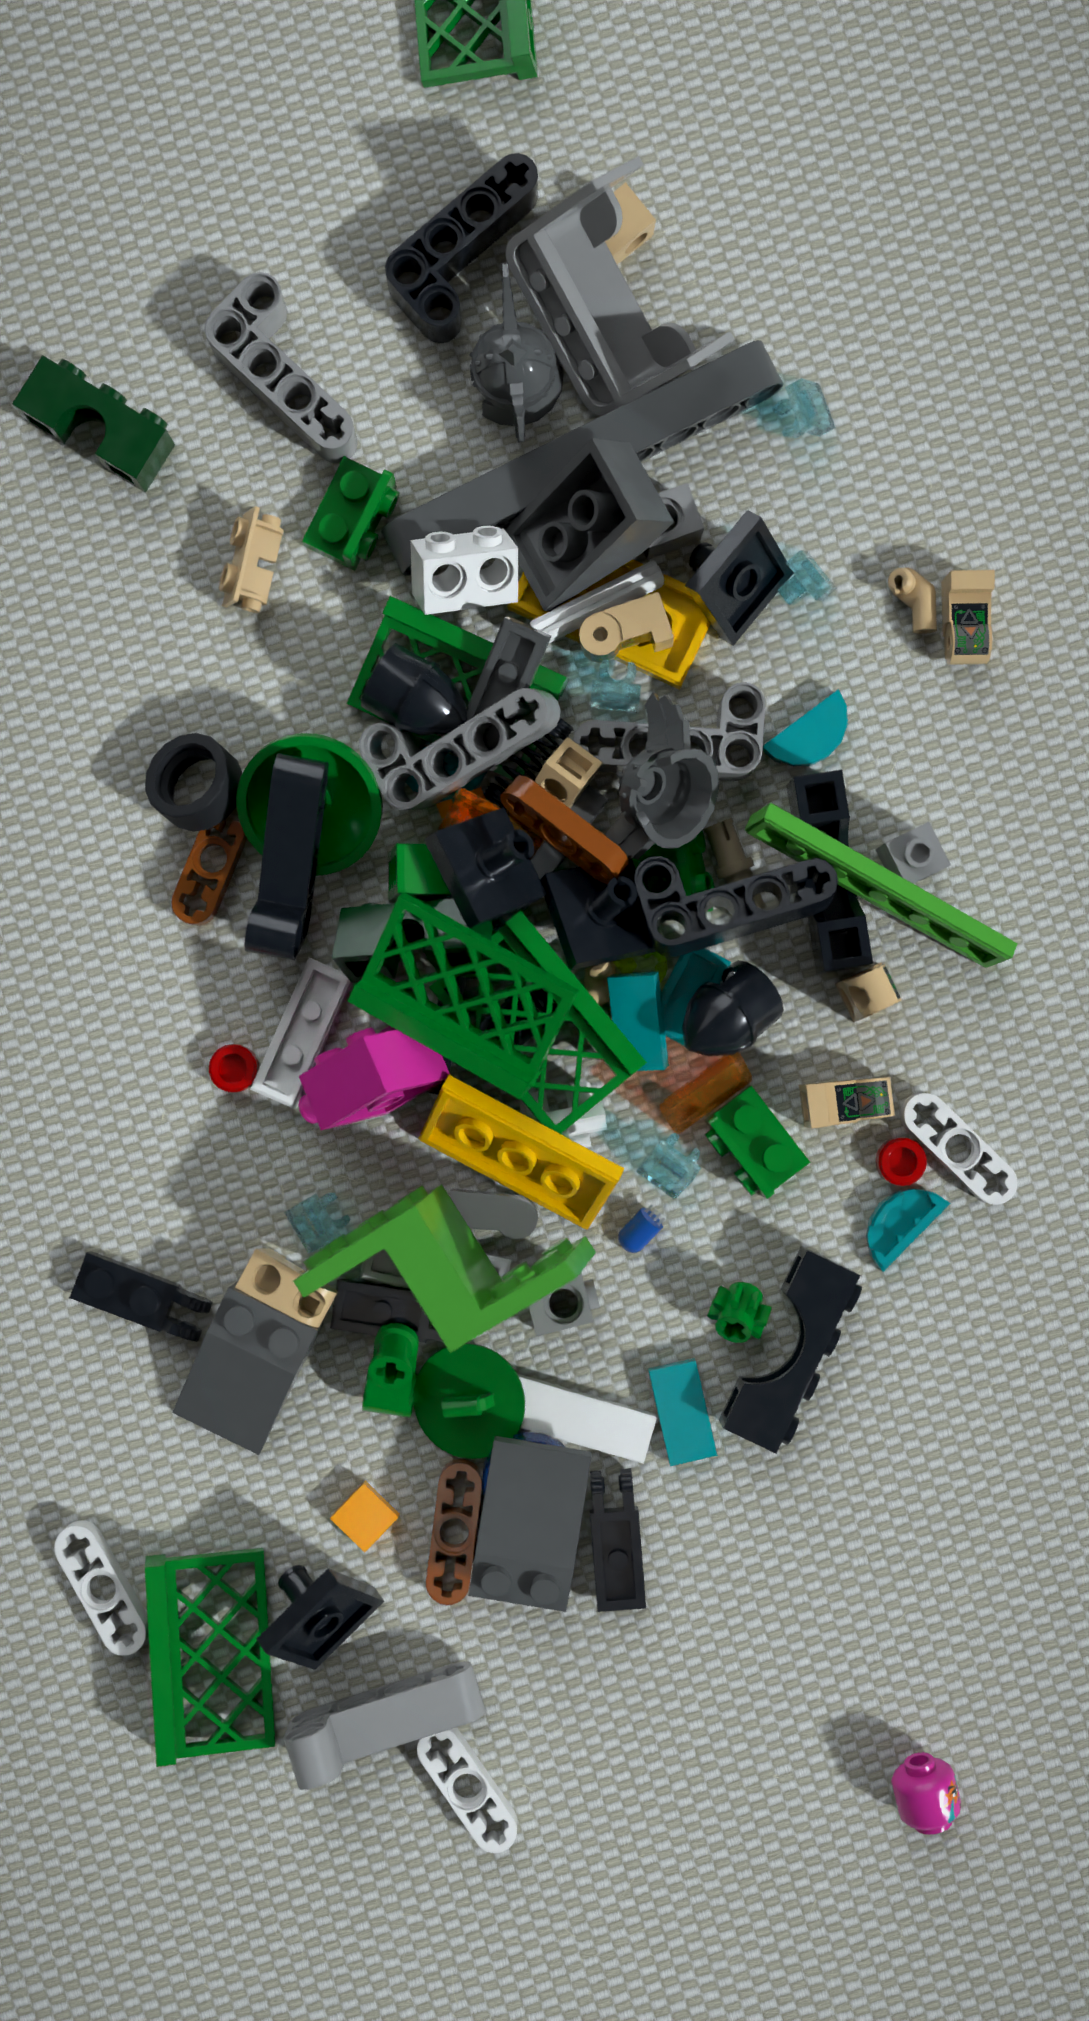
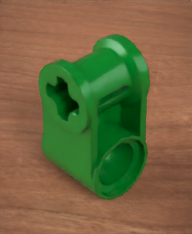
M390 1323L382 1326L377 1331L374 1341L373 1358L370 1361L365 1382L362 1411L411 1418L414 1404V1387L417 1383V1374L415 1372L419 1340L415 1331L410 1327L399 1323Z

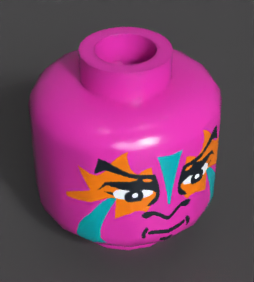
M921 1752L908 1756L904 1763L894 1771L891 1783L897 1810L902 1822L919 1833L934 1835L946 1831L959 1816L961 1810V1799L955 1773L951 1765L942 1759L934 1758L929 1753Z

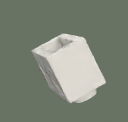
M480 526L470 533L453 535L448 532H433L423 539L410 540L412 595L425 615L518 602V547L504 528ZM495 558L491 566L480 569L484 562ZM449 564L442 574L433 575L438 567Z

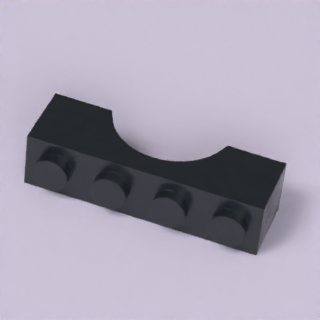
M842 769L793 777L786 785L791 814L849 847L848 830L850 815ZM808 879L804 889L812 888L815 895L821 894L823 885L815 886L813 880ZM837 884L832 903L829 907L819 914L807 917L816 974L861 968L873 964L866 915L860 906L858 897Z
M803 1246L800 1247L781 1287L783 1293L793 1304L798 1316L799 1336L796 1347L789 1359L775 1371L756 1377L739 1376L719 1418L723 1429L777 1454L781 1443L788 1445L791 1442L799 1424V1418L795 1417L796 1411L802 1399L807 1401L811 1399L819 1383L820 1374L815 1371L823 1354L829 1357L839 1341L841 1330L836 1328L844 1310L850 1313L859 1299L862 1286L858 1285L857 1282L861 1275Z

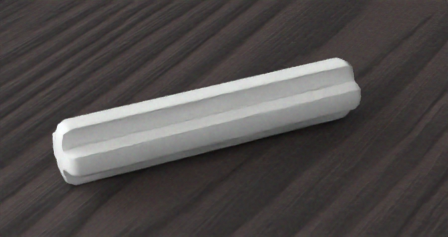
M650 561L532 620L530 626L551 635L549 641L551 643L579 629L584 620L592 614L641 598L661 588L665 581L663 573L655 561Z

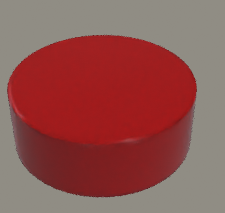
M229 1044L219 1048L212 1055L209 1062L211 1080L218 1088L226 1092H241L250 1088L259 1070V1062L256 1055L249 1048L238 1044Z
M895 1137L887 1140L880 1146L876 1155V1167L881 1177L887 1182L898 1186H908L917 1182L923 1176L927 1165L926 1154L923 1148L914 1140L904 1137Z

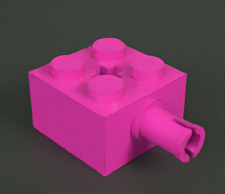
M388 1026L376 1034L374 1028H367L347 1037L345 1040L348 1046L345 1048L331 1049L314 1058L316 1066L299 1075L306 1095L300 1098L298 1107L302 1117L311 1124L318 1122L322 1131L386 1115L446 1081L450 1073L442 1055L397 1029Z

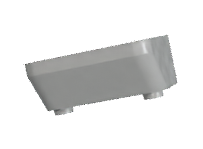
M639 156L587 183L514 235L506 247L508 266L547 338L552 343L553 349L556 350V354L584 405L592 413L599 416L624 404H629L691 369L735 340L731 331L696 350L688 333L675 323H664L652 330L605 242L615 236L622 225V210L611 188L644 166Z

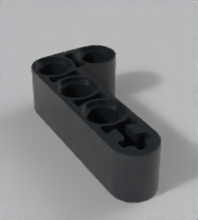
M514 153L503 157L396 248L387 258L385 272L390 296L419 331L431 342L439 344L448 343L455 339L462 326L459 297L448 282L536 206L538 199V172L535 163L528 156ZM480 210L487 211L492 215L483 222L473 221L469 218L472 213ZM441 241H449L456 245L448 253H440L433 249ZM411 271L420 276L412 284H402L397 281V278L404 272ZM436 307H444L451 311V314L444 320L437 321L427 316Z
M278 753L271 776L258 900L251 910L247 923L244 944L246 952L295 960L306 939L316 880L329 773L328 762Z
M654 856L643 860L637 867L634 875L635 886L638 892L637 902L650 943L654 950L667 957L684 955L819 914L832 903L838 884L837 873L833 866L821 859H808L689 896L685 894L676 866L667 858ZM655 875L663 876L669 881L670 886L662 893L649 892L643 885L647 878ZM812 879L815 886L823 885L821 894L815 895L812 888L804 889L806 880ZM761 892L772 893L777 897L779 905L773 910H763L755 905L753 898ZM796 893L794 902L790 903V895ZM721 906L730 911L732 919L726 924L716 925L707 919L705 913L712 907ZM671 920L677 921L685 929L681 937L670 940L660 935L658 928L662 923Z

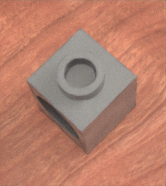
M688 483L658 493L676 527L669 532L662 533L644 551L647 560L701 541L704 526Z
M930 822L908 831L875 849L886 869L913 884L951 866Z
M581 1272L576 1279L559 1288L572 1291L578 1299L576 1307L569 1313L562 1314L552 1309L549 1299L554 1292L530 1305L529 1310L536 1336L592 1323L591 1310L600 1308L593 1279L583 1281Z

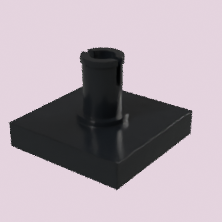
M747 510L716 548L707 542L700 543L694 548L689 559V566L695 574L685 584V587L718 636L734 646L794 572L762 517Z
M504 807L435 831L424 839L469 929L532 904L548 895L530 860L534 854L533 841L526 832L519 829L515 830Z
M632 859L629 860V865L616 880V877H614L608 884L594 879L580 867L545 873L540 879L548 894L545 896V900L570 970L656 952L650 943L637 902L638 892L634 879L636 869Z
M296 1565L284 1572L278 1581V1586L284 1591L292 1604L256 1640L267 1655L316 1670L385 1601L375 1587L328 1568L313 1582L307 1573V1569L304 1566L302 1567V1565Z

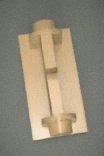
M253 507L244 513L243 517L238 516L234 522L230 536V545L236 546L232 564L226 563L219 583V591L225 593L222 607L227 608L241 600V609L252 613H260L261 606L267 605L274 572L257 567L258 559L272 564L276 563L284 530L280 527L281 519L276 516L263 514L262 520H258L260 507Z

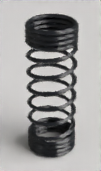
M560 718L557 726L549 733L565 740L569 737V734H572L571 731H574V729ZM549 734L544 736L554 746L541 739L533 742L547 757L528 747L521 750L539 768L515 755L510 757L533 781L536 780V777L527 767L537 772H540L543 767L534 756L545 761L551 756L540 744L552 750H556L559 747V744ZM505 765L502 766L503 770L514 779L517 776H524ZM494 776L495 780L505 789L510 785L509 782L502 778ZM490 783V786H487L488 789L485 790L486 792L483 793L484 797L498 808H503L504 805L500 797L505 790L495 783ZM504 807L506 813L509 814V815H512V814H510V813L508 812V810Z

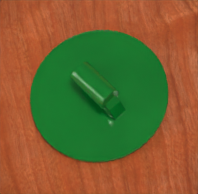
M466 1343L452 1352H449L448 1348L445 1347L426 1361L417 1376V1383L413 1393L415 1414L425 1435L441 1450L460 1458H485L492 1454L494 1436L514 1439L519 1432L525 1415L524 1389L518 1374L511 1364L494 1350L471 1343Z

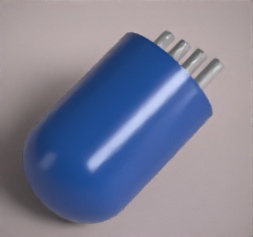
M652 1204L648 1208H641L620 1230L618 1240L624 1250L631 1253L641 1251L663 1228L662 1222L666 1218L663 1217L660 1220L659 1217L662 1214L659 1213L657 1216L654 1214L657 1209L650 1211L653 1207Z

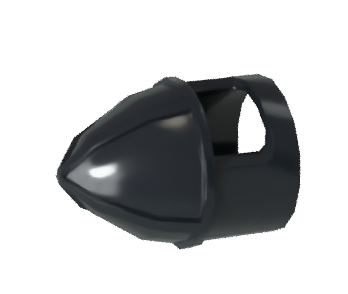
M397 643L386 651L375 667L361 699V707L394 725L398 731H407L420 736L448 734L467 722L466 704L454 682L440 669V665L435 662L430 663Z
M738 960L723 971V983L721 985L706 982L697 989L687 1003L682 1024L684 1044L688 1051L705 1056L734 1055L751 1047L756 1042L758 1036L781 1018L784 1009L779 992L771 980L758 967L749 962Z

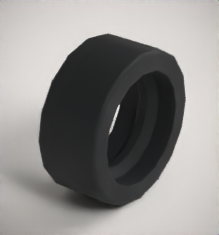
M199 733L180 735L164 744L152 758L146 772L145 792L150 805L176 827L192 832L208 830L223 822L236 808L237 788L242 776V770L238 760L211 736ZM213 760L216 763L215 777L210 788L200 799L193 803L177 806L174 803V788L179 777L193 764L199 761Z

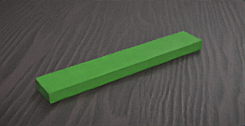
M771 802L750 816L744 829L749 835L797 862L808 859L827 861L837 873L838 885L979 965L987 968L1013 957L1018 943Z

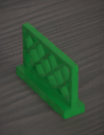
M414 0L420 76L424 88L517 73L519 80L538 77L532 0H499V4L487 19L471 8L476 0H447L455 6V9L441 27L428 19L427 11L436 0ZM464 15L481 26L466 46L449 35ZM500 20H501V30L496 27V25L498 24V22H499ZM429 31L434 34L431 40L429 39ZM489 34L503 43L504 58L483 61L474 53ZM443 42L459 53L450 67L432 70L431 57Z
M389 596L382 613L384 614L383 620L346 704L385 721L361 707V698L379 657L381 659L385 654L384 645L391 629L408 636L414 653L423 659L442 652L452 656L459 675L452 678L454 684L462 683L467 699L470 702L472 691L467 679L482 673L493 643L431 614L425 615L422 610ZM417 641L434 649L421 653ZM461 661L478 669L465 673ZM539 665L530 689L550 693L559 701L569 678ZM412 733L430 743H434L442 738V736L437 734L420 736ZM532 743L527 746L528 748L536 752V745ZM523 752L521 759L530 764L532 759ZM500 763L497 765V768L493 771L510 780H514V778H512L506 771L503 770V765ZM519 765L514 770L524 776L526 774Z
M403 892L397 898L362 980L354 985L347 1002L521 1100L536 1083L543 1069L542 1064L579 990ZM406 911L422 919L428 938L408 943L401 924ZM438 929L445 933L439 934ZM456 938L465 943L472 962L451 967L442 942ZM395 939L397 947L390 948ZM431 945L440 971L420 976L411 950ZM481 953L488 957L483 959ZM400 954L409 979L396 982L380 973L386 957ZM496 963L506 966L510 969L516 986L495 992L486 966ZM475 969L484 995L463 1000L454 975ZM443 978L452 1004L440 1007L429 1001L423 983ZM525 978L531 980L532 982L526 983ZM545 988L562 999L554 1013L538 1016L530 991ZM519 994L527 1020L506 1025L498 1000ZM487 1003L496 1028L482 1031L472 1025L466 1008ZM549 1023L544 1033L542 1024ZM531 1027L538 1047L532 1059L515 1050L510 1036L511 1032Z
M520 910L505 922V925L492 935L491 941L498 945L504 941L514 954L579 990L564 1022H571L579 1031L577 1051L550 1048L547 1056L576 1057L574 1086L545 1083L546 1056L542 1064L543 1069L540 1073V1080L532 1087L539 1088L538 1101L536 1102L529 1092L521 1099L541 1124L561 1134L647 1062ZM488 973L490 980L514 982L512 975ZM477 974L454 975L455 979L458 977L478 979ZM442 978L429 986V989L444 1006L452 1004V1001L444 990L446 984ZM525 978L526 983L532 982L531 980ZM479 982L478 996H481L484 993ZM543 988L548 994L546 1013L537 1012L538 1016L552 1013L553 1001L558 1006L562 998ZM518 994L513 995L512 1010L501 1009L504 1016H511L510 1024L516 1022V1017L527 1018L525 1011L517 1010ZM483 1004L466 1008L467 1012L476 1013L475 1027L480 1029L481 1015L491 1014L489 1007H482ZM546 1023V1024H545L544 1033H545V1031H546V1029H547L549 1023ZM515 1032L510 1033L513 1044ZM584 1038L596 1053L583 1052ZM514 1045L515 1050L526 1053H535L538 1048ZM582 1058L603 1060L615 1077L601 1088L580 1086ZM544 1089L573 1092L571 1113L557 1125L554 1124L543 1110ZM579 1092L593 1094L578 1106Z
M263 1548L166 1558V1554L146 1556L145 1582L156 1767L176 1765L179 1758L275 1747L270 1655L264 1652L260 1644V1656L251 1650L257 1642L256 1639L268 1628ZM254 1562L255 1580L242 1595L222 1579L233 1564ZM222 1565L216 1573L208 1567ZM197 1568L210 1581L192 1600L177 1588L176 1570ZM216 1584L236 1600L219 1622L199 1606ZM255 1591L257 1608L248 1601ZM178 1599L187 1606L180 1616L178 1614ZM242 1606L258 1619V1628L245 1644L225 1628ZM192 1612L213 1628L196 1649L180 1637L179 1627ZM218 1634H221L239 1649L222 1671L202 1655ZM181 1649L190 1655L182 1665ZM245 1655L261 1668V1677L248 1692L228 1677ZM195 1661L216 1677L199 1698L185 1688L182 1682L183 1675ZM221 1683L241 1698V1701L225 1720L205 1704ZM261 1688L263 1705L254 1698ZM183 1697L192 1704L185 1715ZM249 1704L264 1717L265 1733L243 1736L231 1724ZM198 1710L219 1726L208 1740L186 1743L185 1726ZM224 1732L231 1736V1738L219 1739Z

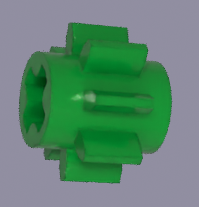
M735 1282L730 1285L729 1289L723 1286L718 1287L707 1317L717 1320L715 1328L722 1338L734 1343H743L749 1340L751 1335L757 1339L761 1338L772 1307L762 1304L763 1294L756 1286L747 1282Z

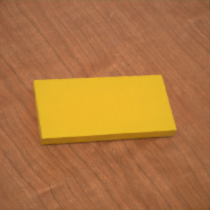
M632 559L560 606L644 564ZM523 572L518 582V602L508 603L507 607L508 610L532 621L550 611L543 610ZM663 574L665 580L663 586L647 595L659 592L674 636L673 647L654 653L651 641L649 640L619 650L613 659L680 690L711 624L685 587V583ZM580 628L565 635V637L580 643Z
M451 1075L444 1082L418 1137L421 1142L587 1230L615 1188L625 1169Z

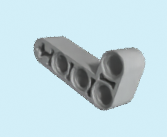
M262 272L250 274L211 312L206 320L205 334L214 355L222 365L319 456L328 462L337 464L341 463L344 456L350 459L356 452L358 445L352 418L344 408L270 340L286 321L288 312L280 285L274 277ZM267 296L274 299L273 303L266 309L259 310L252 307L254 302L260 297ZM234 330L241 333L238 340L232 344H222L219 342L222 335L227 331ZM262 363H273L276 365L275 370L269 376L257 377L254 375L255 369ZM306 395L311 398L310 403L304 409L293 410L288 407L289 402L295 396ZM322 417L325 426L335 434L342 431L343 437L339 440L334 436L327 438L320 423Z
M741 682L727 689L718 707L716 728L690 727V742L696 743L703 752L712 757L718 770L719 780H743L749 777L760 763L763 750L766 705L763 693L754 684ZM734 698L748 700L753 707V716L747 719L735 717L729 710V701ZM603 720L587 721L577 728L573 741L580 746V744H587L590 736H598L600 745L614 746L615 736L623 737L619 751L620 759L613 758L615 748L607 747L600 748L598 756H594L603 762L598 771L622 772L628 762L634 758L629 752L628 747L631 741L638 738L648 740V724ZM732 745L743 746L750 754V763L745 767L733 766L726 758V748ZM581 746L583 749L589 752L588 747Z
M522 688L512 692L423 750L411 732L398 731L394 725L384 723L370 725L362 732L359 739V750L362 758L373 771L377 785L384 798L392 807L399 810H423L431 807L551 732L557 726L560 719V707L552 694L541 690ZM529 702L539 705V709L534 712L536 721L519 720L514 724L509 719H521L529 714L531 711ZM490 725H495L499 731L500 740L497 747L490 751L485 746L484 733ZM389 733L394 739L395 749L393 754L386 758L381 749V742ZM451 750L457 754L459 759V767L452 776L444 768V758ZM411 775L414 776L419 785L418 794L413 800L406 796L404 790L406 780Z
M464 1661L304 1711L289 1722L284 1735V1742L298 1788L309 1790L323 1786L336 1779L341 1774L343 1765L346 1762L471 1723L483 1716L486 1709L471 1662Z

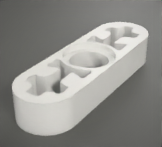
M917 1093L909 1096L903 1102L900 1109V1120L904 1128L978 1200L988 1204L999 1205L1009 1201L1014 1196L1018 1183L1014 1170L939 1097L929 1093ZM916 1104L920 1106L932 1104L934 1109L931 1111L930 1116L940 1126H945L947 1120L953 1124L938 1135L934 1144L929 1138L937 1134V1132L926 1123H920L916 1126L913 1122L917 1117V1113L913 1110ZM957 1134L964 1135L971 1144L969 1157L959 1163L951 1161L945 1151L949 1138ZM982 1154L987 1159L979 1164L989 1173L997 1174L1001 1172L1003 1175L999 1180L1003 1189L999 1193L992 1190L985 1193L983 1189L987 1182L978 1172L972 1171L969 1178L964 1174V1171L971 1169L979 1162Z
M83 1520L69 1524L55 1541L54 1552L58 1562L105 1646L112 1653L120 1656H127L137 1652L149 1636L147 1613L99 1528L95 1524ZM72 1534L78 1540L85 1537L89 1540L90 1545L84 1551L90 1564L97 1557L102 1561V1563L93 1566L85 1575H82L80 1571L88 1563L81 1551L72 1553L68 1547L74 1540ZM97 1575L110 1577L116 1587L114 1597L109 1600L97 1599L90 1590L91 1579ZM120 1600H123L126 1604L118 1612L123 1623L126 1625L134 1623L137 1626V1630L132 1635L133 1641L127 1635L119 1638L116 1634V1630L121 1623L115 1611L108 1618L104 1614V1612L112 1610Z
M456 1727L419 1739L417 1754L420 1762L478 1846L490 1853H501L509 1849L517 1836L516 1813L459 1729ZM436 1736L440 1741L446 1738L450 1740L448 1754L455 1764L447 1774L443 1773L448 1767V1760L440 1750L433 1753L429 1751L432 1742L431 1737ZM460 1757H463V1758L465 1759V1760H462V1761H459V1762H458V1760L460 1759ZM463 1774H472L480 1780L482 1788L474 1797H461L456 1793L453 1786L456 1778ZM489 1797L492 1800L488 1801L487 1811L492 1819L496 1822L505 1820L504 1834L500 1836L494 1830L489 1833L485 1832L487 1829V1818L481 1807Z

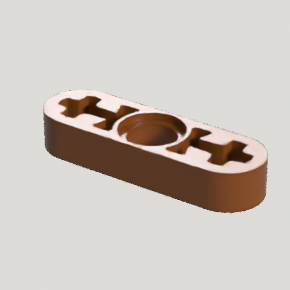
M517 776L501 794V802L510 814L599 882L608 884L614 877L617 880L629 865L627 855L617 844L532 779L525 776Z
M226 819L208 830L198 832L171 901L175 915L183 922L200 926L209 923L216 916L247 842V837L238 821H233L227 831V835L236 837L233 846L220 837L210 836L213 828L222 833ZM209 846H221L227 855L225 866L220 871L207 872L201 865L203 851ZM196 872L199 876L209 881L218 882L215 890L207 885L204 887L201 899L207 903L205 911L196 910L193 916H189L190 907L184 904V899L187 895L195 896L201 883L191 880L193 874Z
M455 1459L447 1463L441 1471L438 1482L426 1588L430 1597L443 1605H453L460 1602L467 1595L470 1586L483 1477L478 1466L467 1459ZM457 1471L467 1472V1480L474 1482V1487H466L462 1507L473 1506L472 1512L461 1507L446 1509L442 1507L443 1502L453 1506L455 1487L452 1484H447V1479H455ZM452 1518L462 1520L468 1527V1537L459 1544L446 1542L440 1532V1528L445 1521ZM437 1551H440L446 1556L437 1557L436 1553ZM466 1554V1560L456 1557L454 1577L462 1580V1583H455L452 1591L442 1590L443 1584L441 1581L435 1580V1576H443L447 1555L460 1556Z

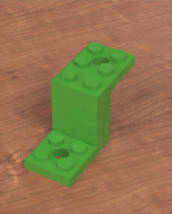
M422 1185L398 1200V1203L387 1210L379 1211L348 1234H342L320 1248V1251L303 1261L308 1270L293 1280L304 1298L385 1249L449 1352H452L576 1279L595 1255L596 1251L586 1236L572 1244L568 1237L547 1248L542 1253L543 1257L531 1265L532 1268L529 1267L527 1262H523L500 1277L443 1185H439L428 1193Z

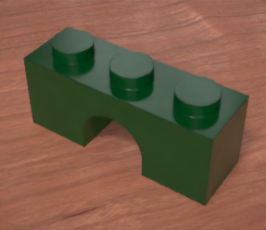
M42 355L13 401L12 405L25 421L64 444L74 429L84 422L98 421L105 424V436L95 452L96 457L105 469L146 493L175 446L174 441L166 430L167 422L146 408H143L138 413L125 405L127 399L109 385L102 383L98 389L84 380L86 374L69 361L61 359L57 364Z
M452 897L450 899L427 901L418 899L466 926ZM365 903L357 907L341 908L332 959L351 983L362 980L395 903ZM406 911L401 924L408 943L428 938L422 919ZM490 920L471 928V930L491 940L494 922ZM438 929L439 934L445 933ZM456 938L442 942L451 967L472 962L465 943ZM395 939L390 948L397 947ZM432 946L423 947L426 957L436 971H440ZM481 953L483 959L488 957ZM397 954L386 957L380 973L395 980L401 955ZM474 969L456 975L476 974V971Z

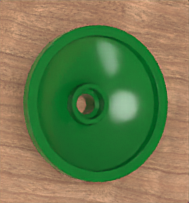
M311 733L287 735L270 742L260 749L244 769L236 796L237 813L243 832L260 855L263 856L273 766L277 754L281 753L325 761L329 764L316 876L339 872L362 858L373 844L379 832L383 815L381 791L373 771L366 761L344 743L324 735Z

